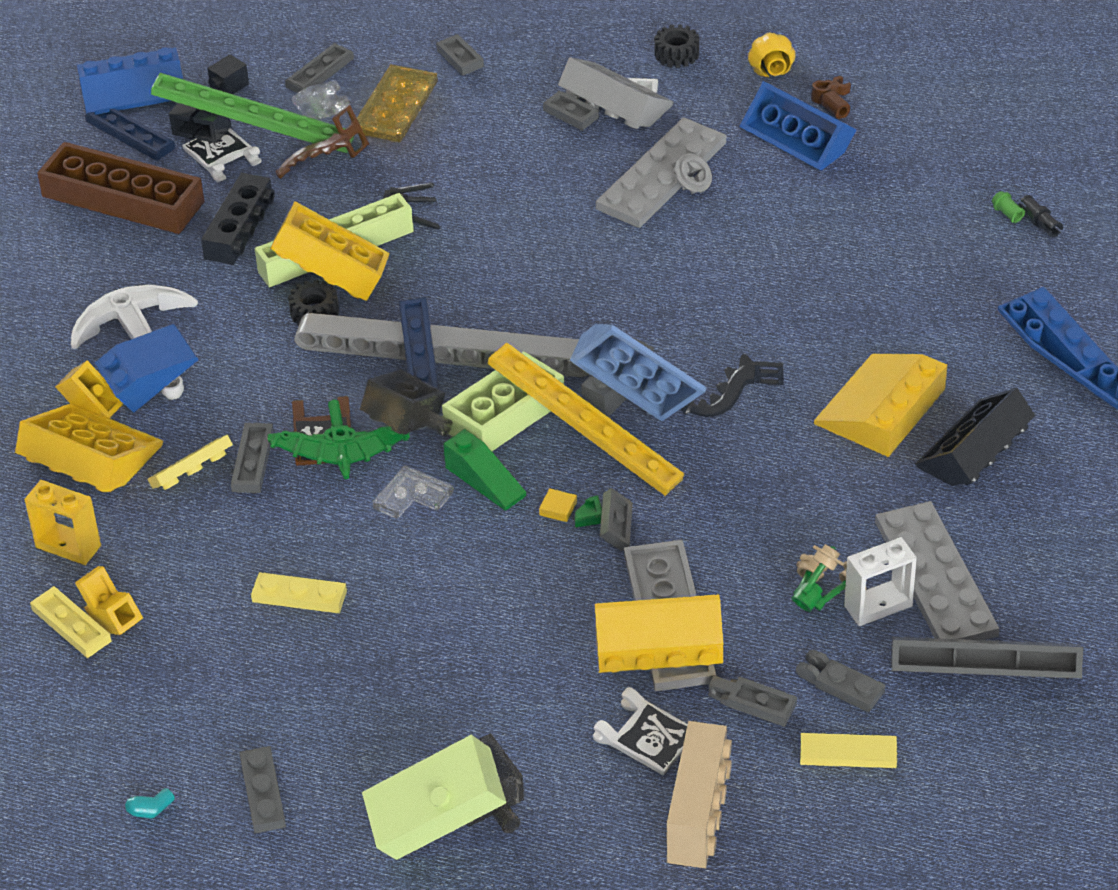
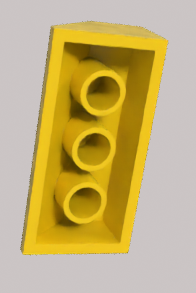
M294 201L270 248L281 258L292 260L299 264L303 270L314 272L323 277L327 283L337 285L347 290L351 296L365 301L368 300L381 278L390 254Z
M719 594L595 604L599 673L723 664V632Z

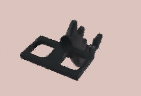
M742 354L739 369L725 368L728 382L717 384V390L721 393V396L712 393L710 395V405L706 403L705 399H701L698 405H695L693 400L681 408L685 415L688 413L702 417L721 415L735 405L746 385L755 383L784 385L783 363L759 361L754 363L746 354ZM760 367H774L778 369H762ZM761 377L778 378V380L762 379Z

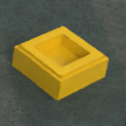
M549 488L539 508V516L567 522L577 503V495Z

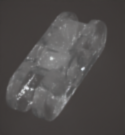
M336 80L309 86L291 99L303 116L313 119L333 116L350 104L346 95L339 97L336 95V92L340 89V85Z

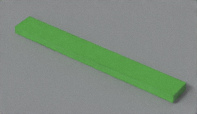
M159 73L151 88V95L311 143L327 140L334 133L339 134L336 126L163 73ZM354 136L350 140L351 144L354 140ZM346 147L336 149L337 151L348 153Z

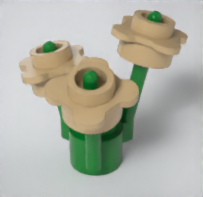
M825 544L821 549L814 545L813 548L817 550L815 555L801 554V561H798L796 564L798 567L797 573L802 577V580L793 592L794 595L791 599L806 612H811L814 607L820 611L829 600L846 587L847 561L843 563L837 559L840 553L835 551L836 548L834 546L829 547ZM837 564H840L845 568V570L839 573L842 583L822 597L821 593L823 590L815 582L824 577L823 571H827V569L833 571Z

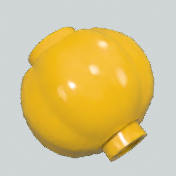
M766 33L755 39L748 53V60L753 71L764 77L770 76L762 67V60L768 73L778 76L784 75L791 70L796 57L791 41L786 36L775 33Z

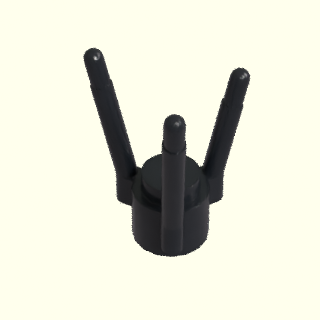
M433 183L401 188L390 187V190H386L383 196L384 199L400 193L407 203L437 201L435 197H413L403 194L433 188ZM412 215V220L415 223L434 229L440 228V225Z

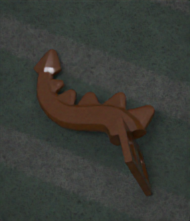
M345 106L332 118L339 134L334 133L327 140L308 145L292 154L275 171L277 177H284L290 171L289 167L295 166L298 161H305L307 157L315 158L320 154L328 155L336 149L346 147L351 158H354L368 146L369 142L351 106ZM347 111L351 124L344 130L339 118ZM355 134H358L362 145L354 151L350 140Z

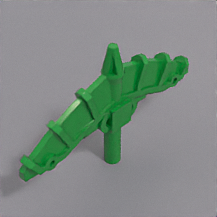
M331 400L328 402L332 426L325 430L324 434L307 435L289 431L267 434L268 442L271 443L270 447H280L293 453L295 458L300 455L316 460L317 464L320 465L322 462L336 464L343 478L348 479L352 463L360 460L368 462L371 459L370 457L382 451L390 452L391 447L400 440L407 441L410 438L409 426L389 425L388 427L377 428L371 432H355L348 425L343 426L339 401Z

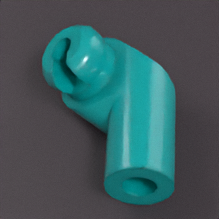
M164 788L154 798L144 796L129 798L126 801L125 808L132 816L151 819L158 816L175 800V797L169 789Z

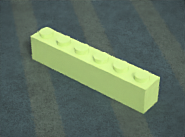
M400 193L329 219L376 246L414 232L412 209ZM273 241L255 248L258 273L269 288L309 273L303 270L299 264L290 259L281 258L275 251L271 250Z

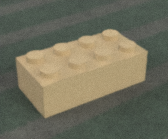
M688 721L667 819V863L706 868L708 856L715 855L717 837L714 835L715 831L720 829L722 817L720 806L725 804L727 785L723 784H725L726 779L730 778L732 760H727L730 759L732 740L727 739V726Z

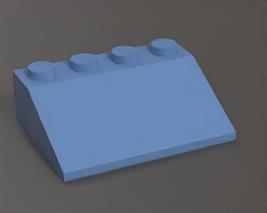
M594 324L581 335L570 358L572 363L660 421H664L705 393L707 387L614 325Z

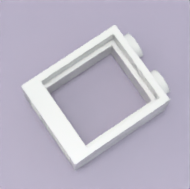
M902 537L847 557L844 606L858 626L913 606L917 557ZM892 570V581L865 590L866 579Z

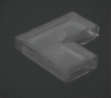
M404 465L372 501L373 509L398 519L413 501H416L438 511L454 493L453 485Z

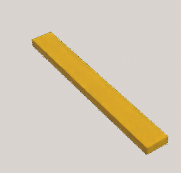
M506 342L489 357L488 365L664 496L683 480L684 473L509 343Z

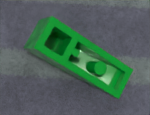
M463 429L443 444L445 468L503 510H508L526 496V491L488 446L466 429Z

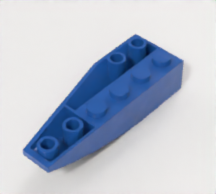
M1045 287L998 306L997 310L1031 348L1065 371L1099 399L1118 410L1117 366Z

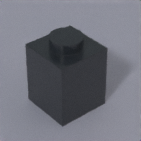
M231 54L207 68L210 88L235 94L249 85L247 64Z

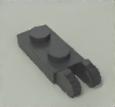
M814 649L809 650L805 656L808 663L801 662L795 669L797 675L814 684L816 688L866 712H870L885 693V684L835 660H829L826 654Z

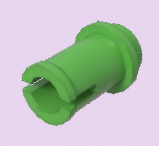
M1000 191L994 195L992 199L994 209L1001 211L1012 223H1017L1024 217L1025 210L1011 199L1010 193Z

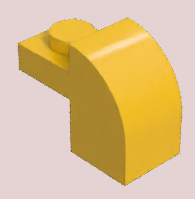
M97 566L75 582L87 603L84 609L108 633L121 635L143 619L131 595L126 592L117 591L103 566Z

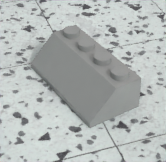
M569 57L558 83L559 86L567 89L566 94L577 99L582 97L586 99V104L596 109H599V107L606 109L604 113L610 117L619 119L620 116L624 118V124L638 129L639 126L650 127L672 107L674 102L596 62Z

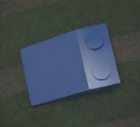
M172 324L115 345L99 358L95 364L115 396L134 413L199 359L177 326Z

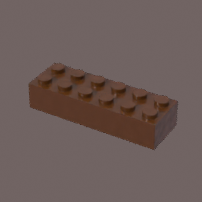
M63 142L37 172L42 197L180 234L205 202L202 182L199 177L68 142Z

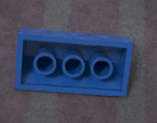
M165 47L158 51L147 53L137 52L124 57L113 56L107 60L86 61L83 64L77 65L86 114L95 112L96 115L110 112L109 109L119 111L169 102L171 100L151 95V88L159 73L183 79L176 47Z
M765 81L762 82L739 126L821 171L845 153L857 130Z

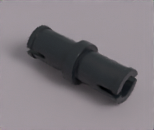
M1026 195L1020 200L1026 207L1022 203L1018 205L1025 210L1032 224L1041 227L1052 238L1057 237L1061 233L1055 226L1063 230L1062 223L1051 215V211L1046 206H1041L1030 195Z

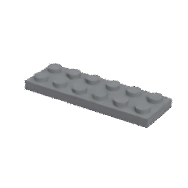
M683 117L596 200V210L640 228L683 186L680 182H675L677 176L672 172L675 168L674 162L684 154H695L707 162L726 144V135ZM694 172L687 173L689 177H692L695 174Z
M929 501L876 514L875 523L885 543L902 537L917 557L913 597L934 638L986 640L998 637L999 627L932 502Z
M683 540L624 547V558L634 601L697 596ZM714 664L650 669L655 692L710 684L713 676H716Z

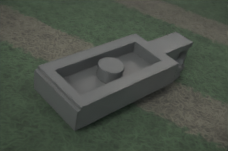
M714 675L709 684L708 695L719 700L725 706L727 705V707L783 727L786 726L797 705L796 696L740 676L738 680L731 679L729 681Z

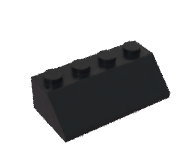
M1018 388L979 399L915 465L922 471L951 486L962 483L970 485L979 479V472L982 469L989 467L997 460L995 456L999 452L1006 450L1013 444L1011 440L1015 436L1028 429V423L1036 415Z

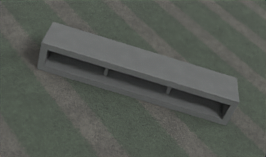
M892 637V671L1082 679L1083 647L1080 644Z

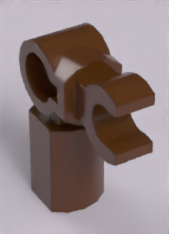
M843 76L834 77L832 81H815L812 84L811 100L814 103L822 104L837 119L847 117L850 112V105L839 95L850 93L851 83L843 84Z

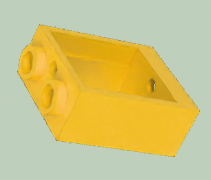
M40 480L24 499L35 547L86 566L101 547L91 497ZM54 513L71 518L74 528L57 523Z

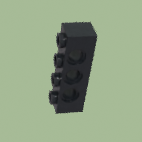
M240 173L201 238L204 260L234 265L239 255L244 253L246 243L249 238L254 236L256 226L259 221L263 220L267 207L274 201L275 191L272 189L269 177Z

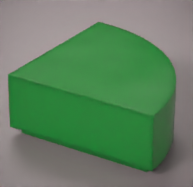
M598 495L586 499L585 503L576 510L575 528L601 524L602 507Z

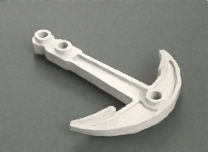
M157 285L130 286L105 294L89 305L77 319L71 335V346L73 349H77L86 340L100 332L99 325L112 319H118L129 337L134 339L152 332L140 309L159 305L161 311L182 307H195L198 301L183 291ZM178 376L161 390L166 398L174 400L182 395L184 386L181 376Z

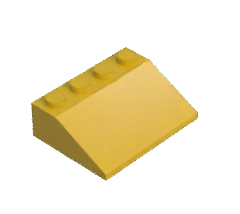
M871 354L816 417L814 424L889 457L945 390L947 364L923 354Z
M70 403L20 421L15 453L26 457V460L29 462L48 466L49 470L72 476V479L77 482H86L96 486L95 488L98 491L111 492L116 488L126 485L162 447L163 440Z

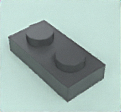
M458 34L436 43L437 51L462 76L484 67L483 58Z
M560 90L543 102V111L582 131L599 118L598 109Z
M610 488L603 493L600 537L620 551H623L624 547L630 546L633 502Z

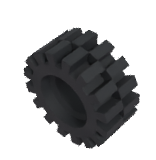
M679 24L676 28H674V25H669V29L663 27L662 31L659 30L657 35H655L656 60L660 61V64L665 65L667 63V67L672 68V65H676V68H680L681 64L687 67L689 62L693 64L695 59L698 60L699 34H696L695 29L690 30L689 26L682 28V25Z
M309 280L304 281V286L299 283L296 285V289L292 288L290 291L291 294L288 296L290 316L293 322L297 321L298 326L302 316L307 313L339 315L337 291L332 284L327 286L326 281H322L321 284H319L318 280H313V284H310ZM320 303L318 305L309 306V304Z

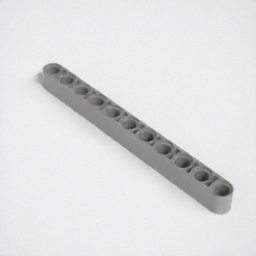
M307 313L302 316L294 339L295 343L305 350L406 360L402 324L396 321ZM431 325L436 363L492 368L487 364L489 357L507 342L522 353L524 351L563 376L586 377L589 375L588 372L570 361L579 339Z

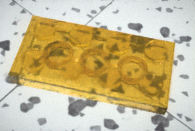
M390 64L357 117L365 136L401 143L438 82L437 73Z

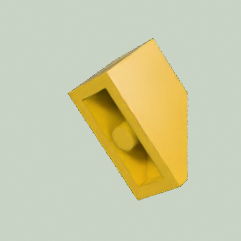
M88 360L72 369L55 386L69 403L109 419L123 405L115 396L106 380Z

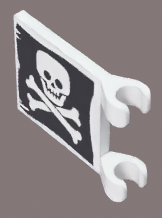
M229 129L218 143L197 140L196 138L182 145L183 149L210 172L217 183L226 179L222 171L225 170L224 164L244 155L252 166L262 162L258 157V154H260L259 148L249 145L232 129Z
M628 687L622 693L621 706L635 713L618 733L607 722L603 720L598 721L594 726L595 733L593 734V739L598 743L613 746L664 776L682 753L688 724L646 701L636 690Z

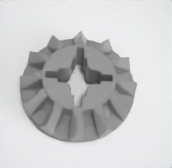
M684 154L674 162L675 168L672 172L677 176L675 182H680L683 185L682 190L688 189L691 194H694L696 192L702 193L709 188L712 182V173L708 164L701 157L695 154ZM688 172L698 173L697 175H695V177H689L687 175Z

